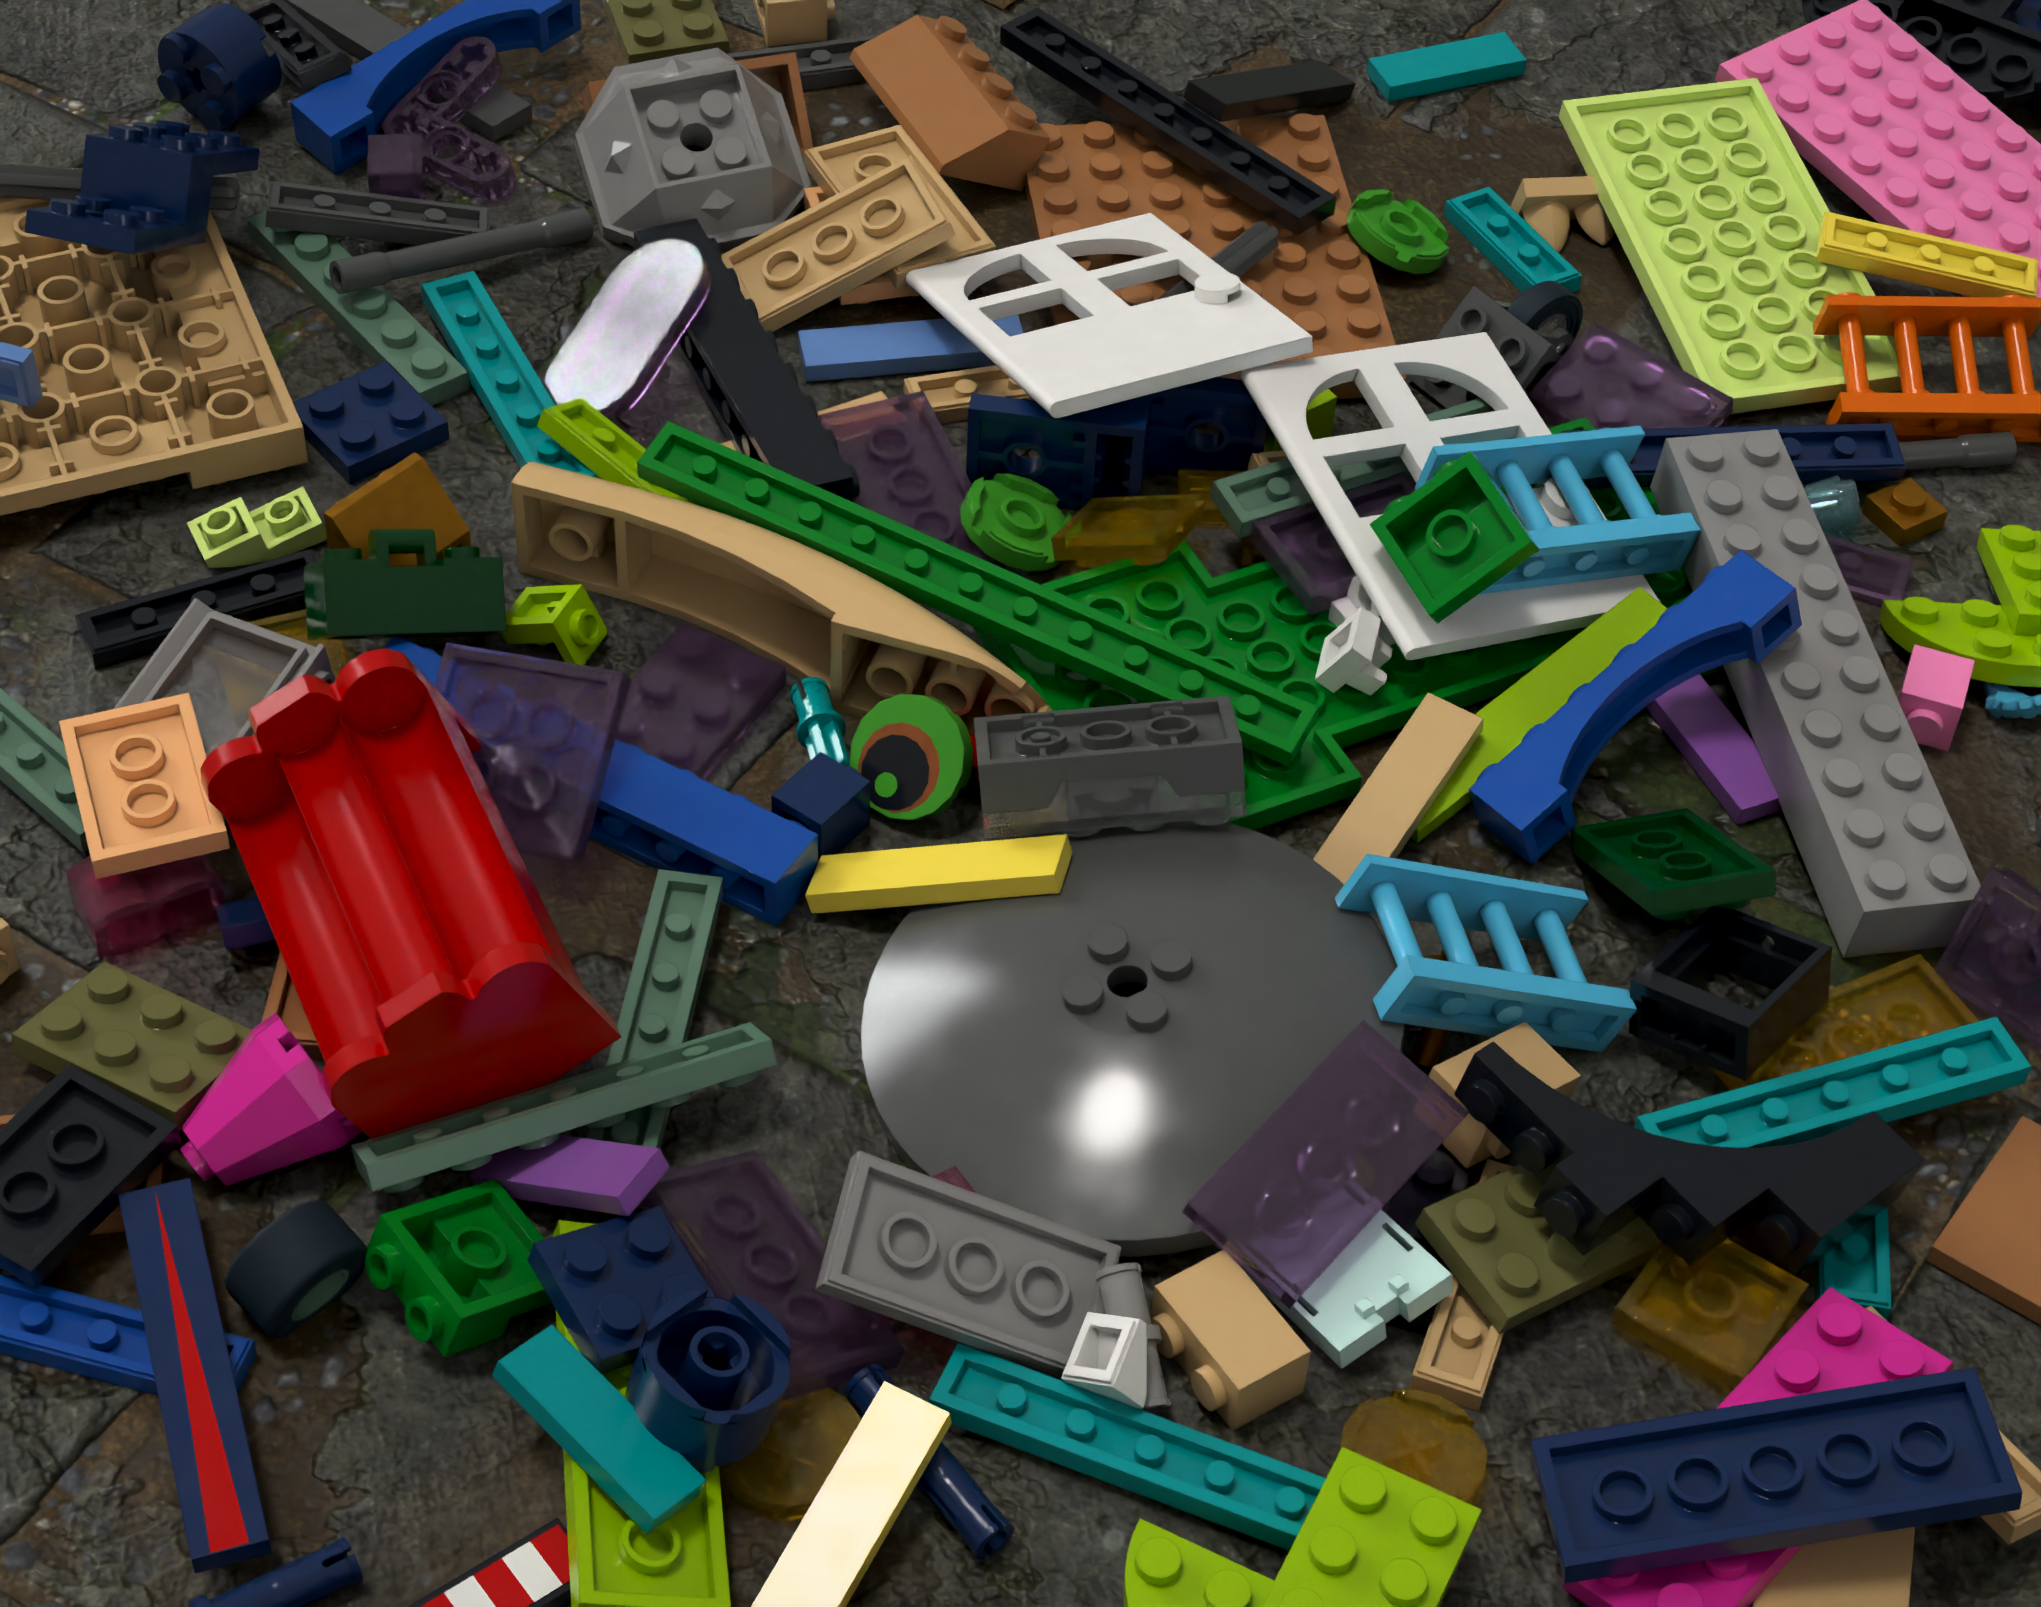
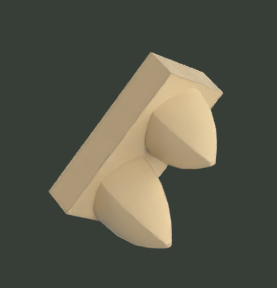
M1593 176L1522 179L1510 206L1558 253L1567 240L1570 220L1577 219L1584 232L1602 246H1605L1616 234L1597 196L1598 192Z

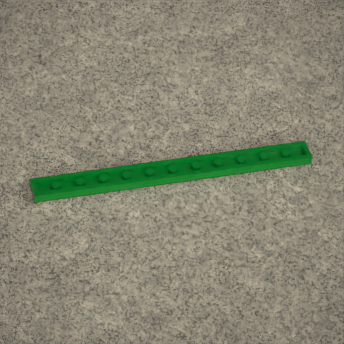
M668 421L637 461L638 477L708 509L757 525L826 554L910 599L1144 703L1229 696L1243 747L1290 767L1317 721L1318 706Z

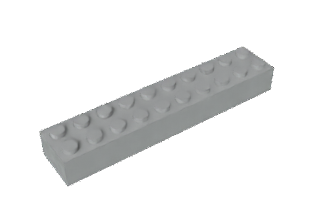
M1778 429L1666 438L1650 488L1661 515L1691 512L1701 529L1682 564L1692 591H1695L1702 584L1704 578L1712 569L1717 566H1723L1740 550L1796 588L1802 626L1759 664L1746 658L1724 664L1723 667L1767 774L1779 797L1778 801L1842 957L1849 958L1963 945L1987 898Z

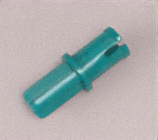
M808 677L802 679L801 682L805 689L806 698H803L801 688L797 684H794L790 691V699L799 720L796 727L798 741L801 746L808 750L810 760L822 752L842 765L849 766L850 758L843 739L846 733V724L842 716L834 710L829 686L821 678Z

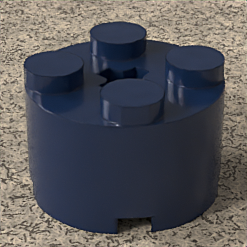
M220 3L216 7H211L210 5L160 40L158 62L162 74L157 78V84L161 93L168 101L180 103L191 115L199 119L206 129L221 131L278 90L281 84V66L276 52L268 56L260 42L267 36L258 23L240 8L228 3Z
M691 1290L676 1295L665 1302L651 1318L629 1376L624 1396L633 1405L644 1427L661 1443L679 1452L700 1474L712 1471L715 1466L737 1462L753 1453L762 1444L770 1430L791 1376L789 1355L792 1349L789 1336L784 1327L764 1306L749 1297L732 1293L730 1300L706 1297L708 1290Z

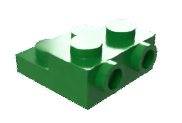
M1471 451L1460 458L1444 463L1437 469L1432 479L1410 495H1405L1392 501L1384 510L1383 515L1370 523L1373 531L1428 615L1437 624L1539 551V548L1516 516L1515 510L1487 469Z
M496 1178L381 1214L367 1246L365 1267L370 1281L380 1290L388 1288L393 1290L406 1307L405 1320L411 1335L420 1342L431 1340L443 1357L503 1336L511 1317L552 1303L527 1261L533 1244L545 1239Z

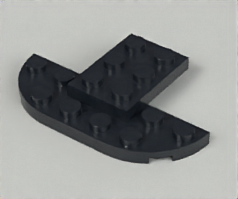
M1802 0V9L1808 24L1858 0ZM1868 0L1905 32L1913 36L1917 42L1940 61L1948 65L1976 91L1984 95L1993 105L2021 102L2041 95V33L2008 21L2024 0Z

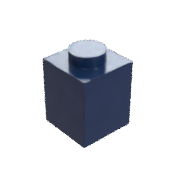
M820 752L771 795L772 813L787 820L797 821L808 830L818 834L819 862L821 855L838 854L870 825V781L864 778L856 769L842 765Z

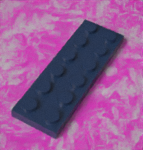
M1975 1367L1531 1439V1458L1565 1584L2020 1510L2023 1493Z

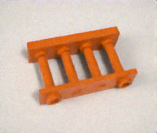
M1854 292L1827 295L1813 323L1814 335H1839L1847 392L1839 393L1825 420L1826 425L1893 423L1898 441L1949 439L1965 434L2010 431L2014 435L2016 442L2041 443V393L2035 391L2027 337H2032L2041 321V298H2025L2018 294L2002 297L1861 296ZM1862 335L1894 336L1902 393L1874 392L1869 389ZM1917 336H1949L1957 393H1930L1925 390ZM1972 337H2003L2012 394H1986L1980 390Z

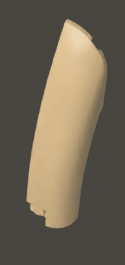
M528 462L524 465L511 482L518 572L566 585L583 584L585 590L630 601L682 619L712 632L785 669L800 680L808 677L821 678L829 686L831 701L834 710L837 712L863 718L877 703L898 694L925 695L945 703L944 705L948 706L954 714L959 715L967 726L968 732L975 734L974 718L1052 711L1041 695L1023 678L983 647L929 610L870 576L792 539L686 501L537 462Z

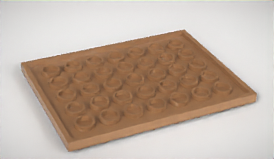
M1299 113L1293 116H1254L1219 122L1336 196L1334 215L1299 235L1293 234L1123 123L1093 121L1087 124L1074 125L1039 124L1050 137V140L1034 170L1026 172L1025 185L1036 240L1152 213L1211 258L1256 222L1265 221L1269 227L1275 226L1278 229L1279 236L1276 237L1278 247L1239 277L1240 281L1311 334L1313 342V352L1272 363L1396 345L1367 251L1350 234L1346 222L1352 202L1325 115ZM1096 254L1071 258L1085 270L1091 271L1144 257L1126 254ZM1175 275L1112 292L1129 306L1157 300L1184 278L1180 275ZM1064 304L1050 306L1053 326L1080 319ZM1241 371L1218 377L1241 380ZM1401 375L1404 381L1406 382V376ZM1354 381L1329 388L1337 396V399L1364 398Z

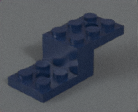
M157 120L156 124L133 122V126L109 124L108 133L86 134L80 195H76V200L51 198L50 206L27 209L25 233L133 255L205 243L213 176L257 170L260 148L240 145L241 135L215 130H208L207 135L190 133V125L174 121Z
M1214 377L1060 418L1052 417L1036 401L972 393L968 409L965 497L975 480L984 477V481L993 480L995 474L1010 473L1029 478L1049 489L1059 499L1057 504L1059 509L1137 518L1145 473L1216 481L1248 471L1247 468L1252 453L1264 452L1267 422L1242 380ZM1200 423H1210L1219 427L1221 432L1217 434H1204L1196 430L1194 426ZM1027 447L1038 452L1040 456L1030 459L1018 456L1013 449Z

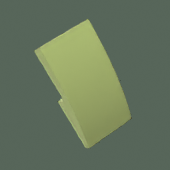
M303 486L250 512L242 498L239 497L187 522L209 568L235 567L269 561L293 554L327 540L326 529Z

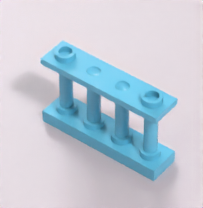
M1641 426L1602 428L1591 431L1433 446L1415 485V490H1417L1432 479L1434 473L1444 463L1460 458L1471 451L1487 469L1498 487L1504 488L1539 551L1480 594L1678 571L1701 531L1691 512L1656 515L1630 470L1629 465L1645 435ZM1553 477L1579 525L1566 527L1552 526L1530 485L1546 483ZM1607 477L1631 519L1619 521L1604 520L1582 479Z
M1366 854L1334 898L1340 909L1378 915L1397 964L1395 971L1373 998L1379 1018L1382 1021L1491 1037L1525 1021L1549 1045L1602 1053L1637 1010L1633 1000L1630 998L1628 989L1590 984L1586 980L1565 931L1589 901L1585 891ZM1409 920L1432 923L1434 925L1448 961L1424 958L1422 956ZM1464 929L1488 933L1503 970L1478 965ZM1519 938L1542 942L1556 978L1534 975Z

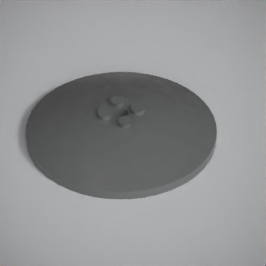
M1165 812L1079 818L1055 823L1024 833L1013 839L1067 834L1073 853L1060 893L916 905L902 920L884 947L871 975L864 1000L861 1022L862 1060L871 1103L880 1126L895 1152L911 1170L1121 1246L1120 1257L1170 1254L1206 1247L1247 1234L1281 1218L1311 1199L1331 1183L1355 1159L1377 1129L1390 1104L1400 1073L1404 1048V1024L1380 1020L1373 1002V998L1396 969L1390 948L1375 920L1368 912L1338 908L1334 898L1344 884L1337 877L1296 849L1255 830L1225 821ZM1128 982L1137 983L1145 987L1143 991L1137 992L1131 997H1120L1111 992L1116 986Z

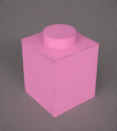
M1914 644L1900 687L1898 701L1918 744L1949 751L1963 710L1975 660Z

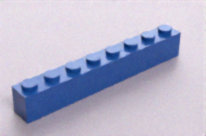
M396 636L383 648L404 653L474 729L482 748L472 755L489 789L657 870L662 869L723 877V902L775 927L807 891L818 864V834L808 830L801 823L787 820L753 804L744 796L732 794L700 779L691 771L679 769L653 757L638 746L626 744L600 732L585 721L575 720L547 707L534 697L513 691L490 680L481 672L471 671L443 658L430 648L420 647L399 636Z

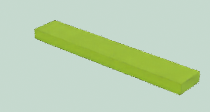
M1638 587L1478 711L1475 715L1483 718L1481 734L1417 826L1411 838L1416 843L1420 842L1471 802L1469 788L1475 784L1478 776L1485 768L1491 764L1499 763L1521 743L1525 734L1532 727L1544 723L1564 706L1575 689L1583 684L1590 683L1612 663L1614 657L1623 647L1637 642L1657 624L1660 616L1667 608L1643 588Z

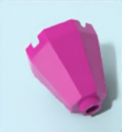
M275 1012L252 1029L186 1120L182 1128L190 1141L179 1149L204 1182L216 1174L225 1186H229L341 1148L363 1131L332 1106L323 1085V1073Z

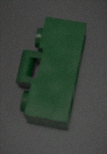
M371 529L368 535L369 559H362V549L359 548L324 550V560L305 565L304 586L308 641L395 638L396 636L401 638L486 636L507 631L502 557H481L480 547L464 546L444 548L443 558L437 560L436 537L433 529ZM389 554H416L417 566L390 567Z

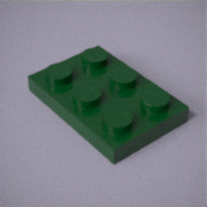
M1688 808L1571 828V852L1652 916L1659 919H1682L1690 915V910L1712 906L1724 909L1743 908L1750 904L1751 899L1776 895V870Z

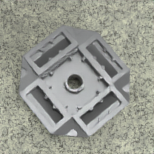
M718 47L614 67L575 133V149L602 237L621 245L625 242L634 247V230L697 218L708 238L714 237L716 239L720 252H728L792 218L804 204V188H811V182L782 94ZM698 146L703 148L704 151L695 152L686 147Z

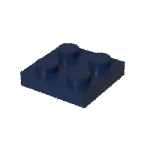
M386 361L293 402L303 425L305 439L349 484H353L388 468L414 452L418 454L449 440L448 421Z
M660 1205L632 1213L630 1216H622L535 1242L527 1259L581 1354L601 1374L635 1363L651 1318L669 1299L691 1290H708L706 1297L716 1298Z

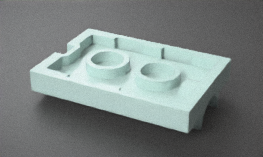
M1342 1173L1311 1199L1281 1218L1247 1234L1215 1244L1220 1251L1226 1248L1255 1285L1341 1369L1386 1339L1385 1324L1394 1317L1401 1314L1408 1322H1411L1453 1293L1452 1274ZM1249 1253H1250L1262 1266H1260V1265L1249 1255Z

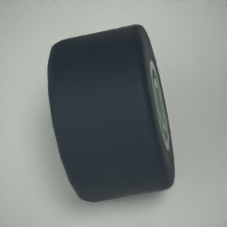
M311 1200L293 1207L259 1231L232 1262L224 1282L229 1295L267 1337L284 1338L352 1288L364 1271L365 1257L368 1250L363 1241L327 1202Z

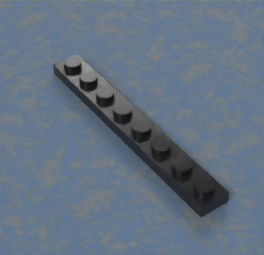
M1036 8L1001 26V45L1293 234L1299 235L1334 215L1336 196L1040 8Z

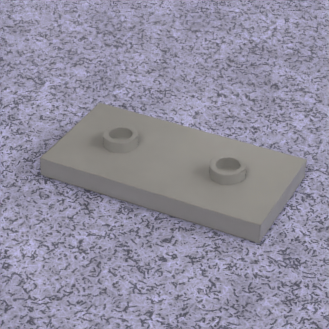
M858 1150L850 1158L815 1291L1061 1378L1087 1312L1105 1314L1099 1283L1096 1281L1095 1273L1103 1268L1117 1265L1122 1247Z

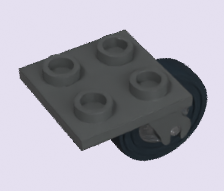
M1544 281L1530 287L1512 304L1495 301L1473 286L1435 339L1486 332L1525 391L1533 378L1553 367L1570 348L1582 323L1583 307L1581 301L1573 292L1554 281ZM1410 374L1407 377L1445 408L1480 398L1467 389L1445 380Z

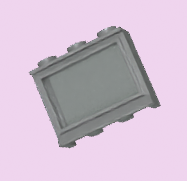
M195 598L114 709L189 693L207 757L217 747L230 740L254 735L249 721L250 708L300 675L316 676L328 684L335 682V676L333 675L325 645L319 643L315 647L215 611Z

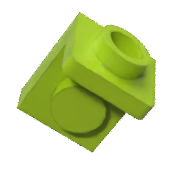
M583 584L526 587L506 612L507 631L500 632L507 644L536 643L538 645H546L554 642L569 668H581L606 636L607 627Z

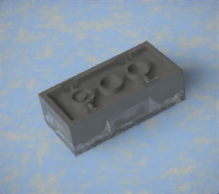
M1229 696L974 718L984 838L997 837L999 840L1035 837L1036 834L1063 832L1072 837H1085L1098 833L1101 828L1128 826V828L1135 831H1152L1162 828L1167 822L1192 820L1199 825L1212 826L1223 824L1229 821L1231 817L1246 816L1243 745Z

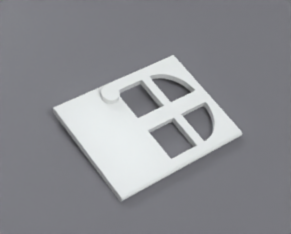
M1152 213L915 269L906 275V282L1054 418L1076 414L1313 352L1311 334L1242 283L1238 276L1229 273ZM1096 254H1126L1142 256L1144 258L1087 271L1071 257ZM1022 269L1038 282V284L968 300V296L980 285L1012 271ZM1175 275L1182 276L1195 287L1194 291L1134 306H1129L1112 292ZM1058 304H1064L1080 318L1011 337L993 322L994 320Z
M1486 332L1271 363L1241 371L1240 378L1406 660L1420 659L1588 627L1638 587L1643 588L1659 601L1644 576L1634 575L1478 594L1437 624L1428 615L1370 526V523L1383 514L1359 518L1330 467L1400 456L1417 483L1433 446L1552 434ZM1401 375H1422L1456 384L1483 399L1495 411L1429 421ZM1354 381L1383 429L1313 440L1306 422V408L1309 403L1326 389ZM1553 477L1546 483H1543L1545 487L1533 488L1552 526L1566 527L1579 525ZM1504 493L1505 497L1507 498V500L1509 501V503L1511 504V506H1512L1513 509L1515 510L1516 516L1518 517V519L1520 520V522H1521L1522 525L1524 526V524H1523V522H1522L1520 516L1518 515V513H1517V511H1516L1514 505L1512 504V502H1511V500H1510L1508 494H1507V493ZM1597 505V507H1598L1600 513L1602 514L1604 520H1607L1606 517L1604 516L1603 512L1601 511V509H1600L1599 506Z

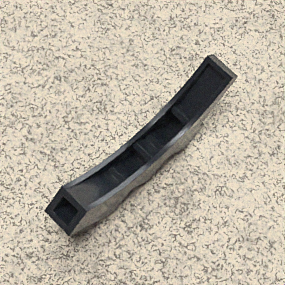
M1494 1041L1474 1053L1454 1093L1465 1105L1470 1115L1483 1123L1515 1155L1520 1165L1527 1171L1532 1172L1544 1184L1533 1206L1546 1218L1551 1228L1564 1236L1583 1256L1639 1216L1653 1230L1657 1238L1669 1246L1689 1266L1744 1227L1767 1253L1774 1256L1796 1277L1897 1200L1925 1160L1874 1111L1847 1127L1819 1138L1795 1144L1762 1148L1718 1147L1688 1143L1654 1135L1614 1121L1556 1091L1517 1063Z

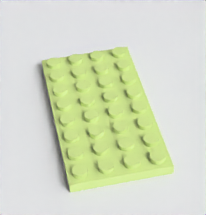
M1751 78L1563 100L1559 119L1587 176H1593L1598 192L1597 196L1705 416L1714 417L1836 400L1840 392H1847L1839 335H1814L1813 323L1827 295H1838L1846 292L1858 293L1861 296L1876 295L1863 272L1816 261L1820 223L1824 213L1830 211L1759 80ZM1862 335L1869 389L1874 392L1885 393L1902 391L1894 336Z

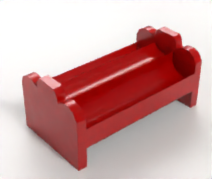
M387 648L363 653L347 663L332 684H328L316 676L300 675L250 708L249 721L254 735L230 740L217 747L207 756L200 769L203 788L209 802L226 817L326 1063L322 1071L323 1085L329 1100L335 1109L371 1139L550 1084L622 1038L613 1018L581 984L472 755L482 748L474 729L404 653Z

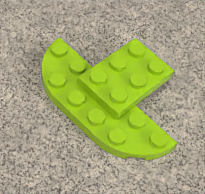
M2006 525L2001 529H1980L1976 549L2001 605H1994L1979 599L1967 600L1964 603L1935 602L1919 596L1908 597L1904 600L1883 599L1879 621L1887 634L1909 653H1912L1914 644L1975 660L1971 679L2009 686L2041 687V531H2033L2021 525Z
M1342 1447L1275 1581L1140 1518L1132 1534L1127 1551L1123 1583L1124 1607H1439L1477 1528L1482 1509Z

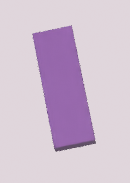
M1700 674L1668 690L1645 706L1737 825L1782 811L1778 801L1779 797L1767 774L1755 743Z
M560 1135L556 1142L542 1148L525 1150L517 1146L494 1153L489 1163L475 1168L469 1174V1177L474 1185L496 1178L513 1199L630 1216L664 1176L670 1166L660 1148Z

